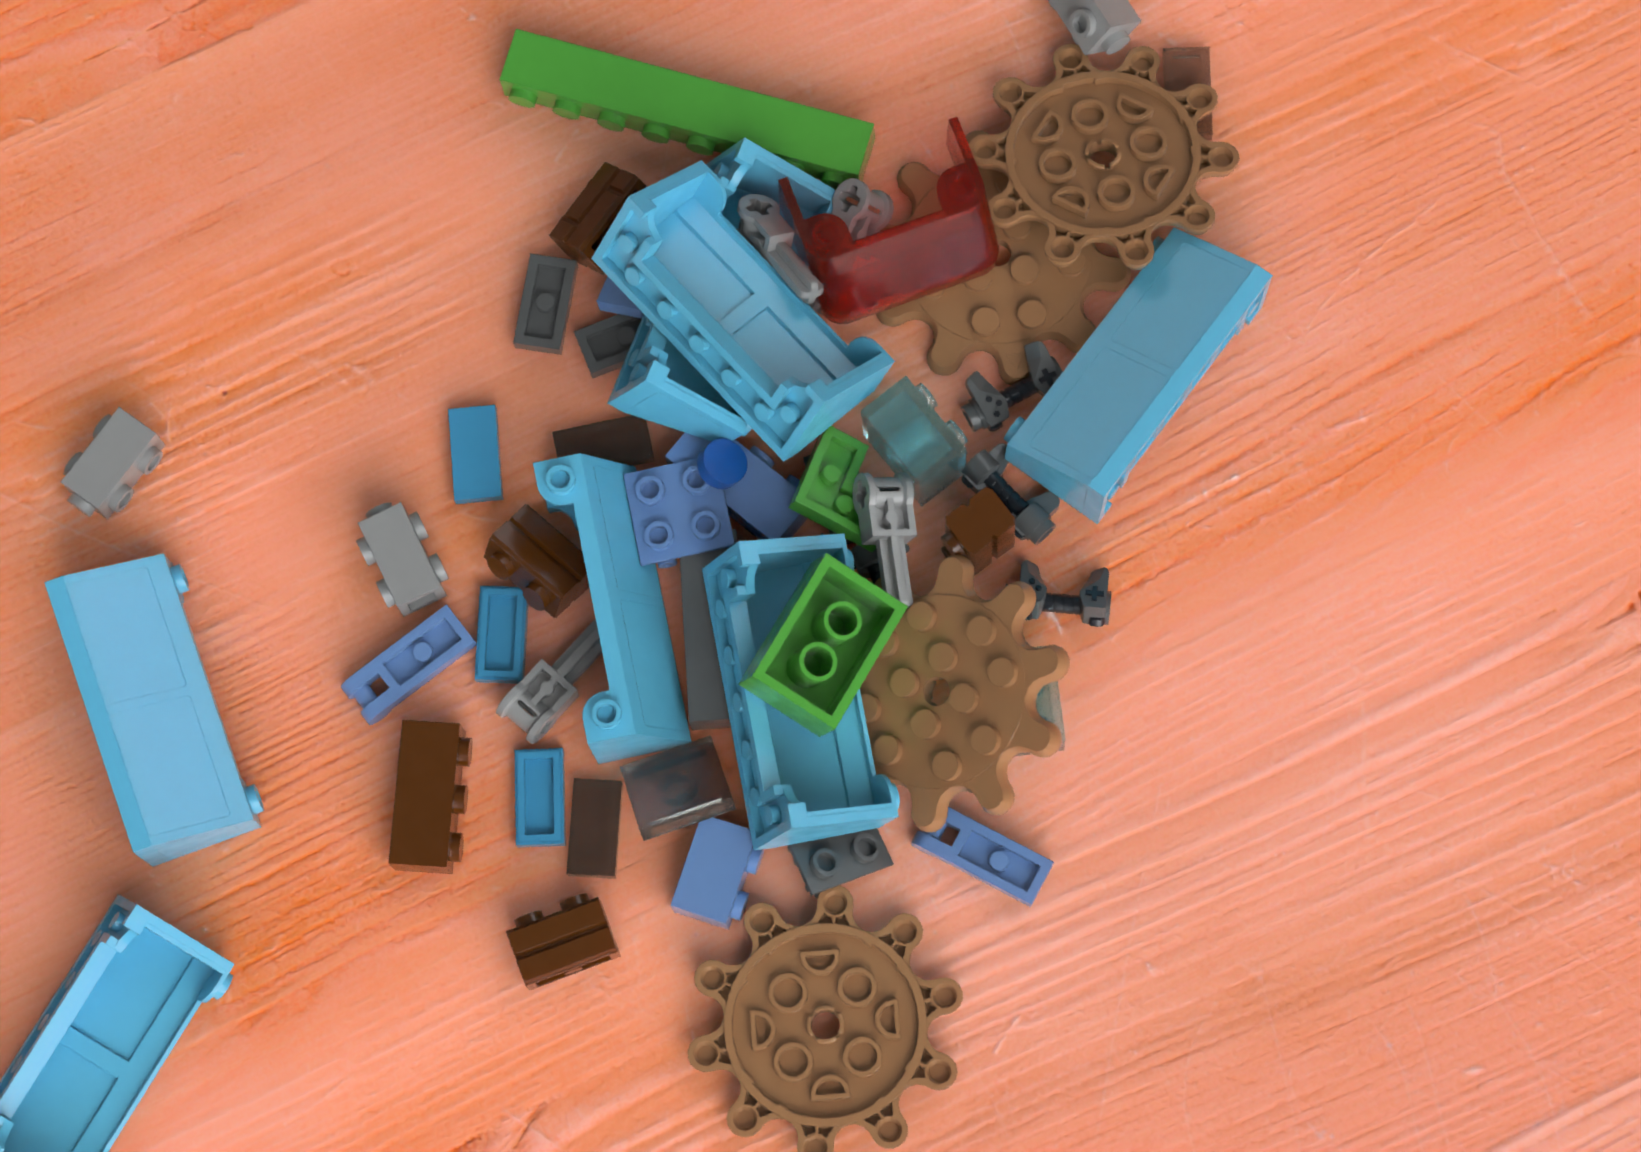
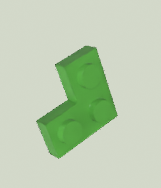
M830 426L818 436L788 508L837 534L844 533L846 539L873 552L876 549V545H862L858 514L854 508L852 495L854 480L869 446Z

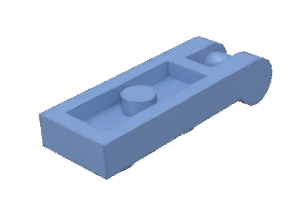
M446 604L351 675L341 685V689L349 699L355 698L363 708L361 715L369 725H373L386 717L395 706L477 644ZM381 677L389 689L377 696L370 686Z
M948 807L946 823L940 830L931 833L917 831L910 843L918 850L940 859L1029 907L1034 903L1054 864L1053 861L950 807ZM946 827L959 831L952 846L940 841Z

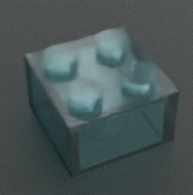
M905 376L861 410L862 429L864 437L895 474L906 472L910 475L914 486V498L923 506L963 475L961 471L966 465V455L968 454L964 444L968 440L953 420L950 419L945 423L937 414L934 408L938 404L930 391L922 383L914 386L909 378Z

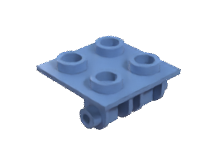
M697 458L623 474L641 566L658 563V568H670L677 565V558L727 548L735 544L724 489L713 488L701 478L697 469Z

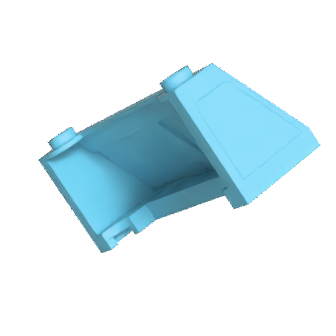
M745 137L706 164L724 185L727 199L721 214L736 229H738L740 216L737 212L738 203L743 196L759 194L772 198L780 207L779 214L795 231L791 248L803 260L810 240L818 234H823L833 210L832 199L836 191L835 189ZM643 315L607 404L624 413L709 441L720 438L733 441L740 436H746L752 428L655 325Z
M701 160L628 196L591 259L784 462L800 452L874 392L895 361L876 341L869 337H858L847 345L808 304L804 303L801 298H798L777 271L721 214L727 199L724 185L718 176Z
M1175 227L1165 240L1158 236L1153 241L1155 251L1153 260L1138 273L1028 418L1025 420L1019 416L1004 436V440L1008 442L1005 453L1007 461L1096 524L1100 522L1110 509L1112 503L1108 500L1115 495L1119 487L1122 488L1131 470L1232 337L1240 333L1244 323L1249 325L1261 310L1273 276L1257 264Z
M582 453L533 463L537 487L541 496L546 500L548 512L560 511L565 513L572 519L576 530L579 532L610 689L593 695L586 702L583 709V723L587 744L597 763L602 764L692 745L656 563L641 566L623 475L636 472V467Z
M844 533L738 541L702 569L753 850L771 849L875 829L899 817L900 797L896 785L891 783L886 775H876L860 688L836 729L819 737L738 684L813 561L828 553L854 571V558L852 552L847 548Z
M163 553L68 574L44 582L133 853L154 867L261 828L262 826L257 814L264 811V806L255 784L247 787L241 778L183 606V593L190 591L181 564L173 566V563Z
M118 894L0 1080V1152H109L200 1004L207 1003L212 997L218 1000L225 994L232 982L233 975L230 971L235 964L138 904Z

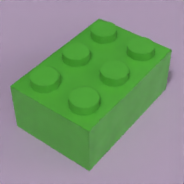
M825 553L808 567L738 684L821 737L836 729L908 606L828 553Z

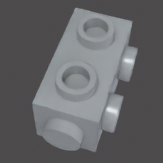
M1048 0L1049 4L1057 11L1068 28L1073 41L1080 47L1084 55L1100 52L1113 54L1121 50L1130 41L1128 35L1141 22V19L1128 0Z
M120 407L117 408L112 416L108 414L101 419L94 429L93 441L83 453H76L64 469L65 477L61 483L71 493L67 501L88 517L96 511L108 520L114 511L117 513L122 511L134 494L132 489L143 474H150L158 466L163 456L161 450L165 444L160 437Z
M401 502L394 506L392 503H384L366 513L367 518L358 522L364 537L356 540L368 566L377 563L384 577L377 581L376 584L387 607L389 608L396 604L405 617L446 597L447 595L441 582L448 580V575L437 553L428 557L421 541L429 536L417 511L408 515Z

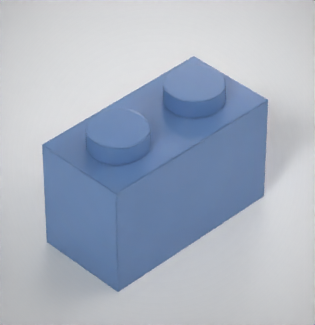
M701 814L670 905L675 913L727 930L730 928L732 919L739 921L742 919L749 898V893L742 891L748 873L757 874L764 854V849L753 850L749 828Z

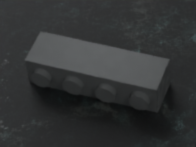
M732 529L734 542L737 543L739 540L736 529ZM730 547L680 558L688 714L692 730L731 728L702 569Z

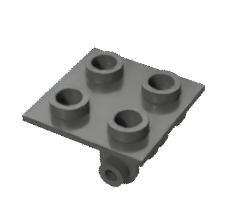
M877 828L792 844L787 847L789 853L794 858L795 866L798 867L807 892L811 896L814 895L815 898H818L820 892L894 864Z

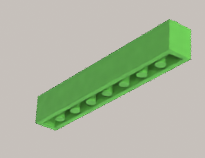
M519 29L515 30L500 76L504 95L509 96L508 99L519 106L533 108L535 104L553 108V112L557 115L572 120H577L580 116L597 120L600 126L612 131L620 132L624 130V127L640 131L643 137L657 143H668L669 139L685 143L689 150L702 155H712L713 151L723 153L745 137L814 178L821 180V182L835 190L843 181L850 178L863 181L875 141L874 124Z

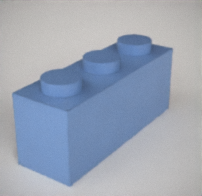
M684 433L665 455L667 465L698 458L700 451L711 441ZM733 440L744 451L748 467L746 474L739 482L731 488L724 489L729 516L759 540L792 537L808 519L788 508L800 480L793 475H789L786 479L772 469L775 463L765 452L756 446H752L748 450L737 440Z

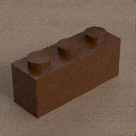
M402 720L388 862L396 871L453 874L454 862H461L464 837L463 833H457L458 814H465L467 810L468 786L461 785L463 766L469 767L471 764L472 738L465 737L466 732L460 723Z

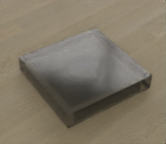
M711 735L620 766L643 841L736 809Z

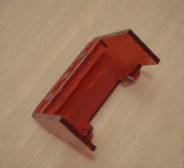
M958 117L948 120L946 146L954 166L944 171L937 182L936 194L942 210L853 241L846 223L840 217L833 214L823 213L803 219L788 177L778 180L779 205L785 221L795 231L793 241L799 257L810 269L811 273L823 284V294L816 297V301L821 313L827 320L836 324L852 323L989 273L995 267L998 260L999 244L983 179Z

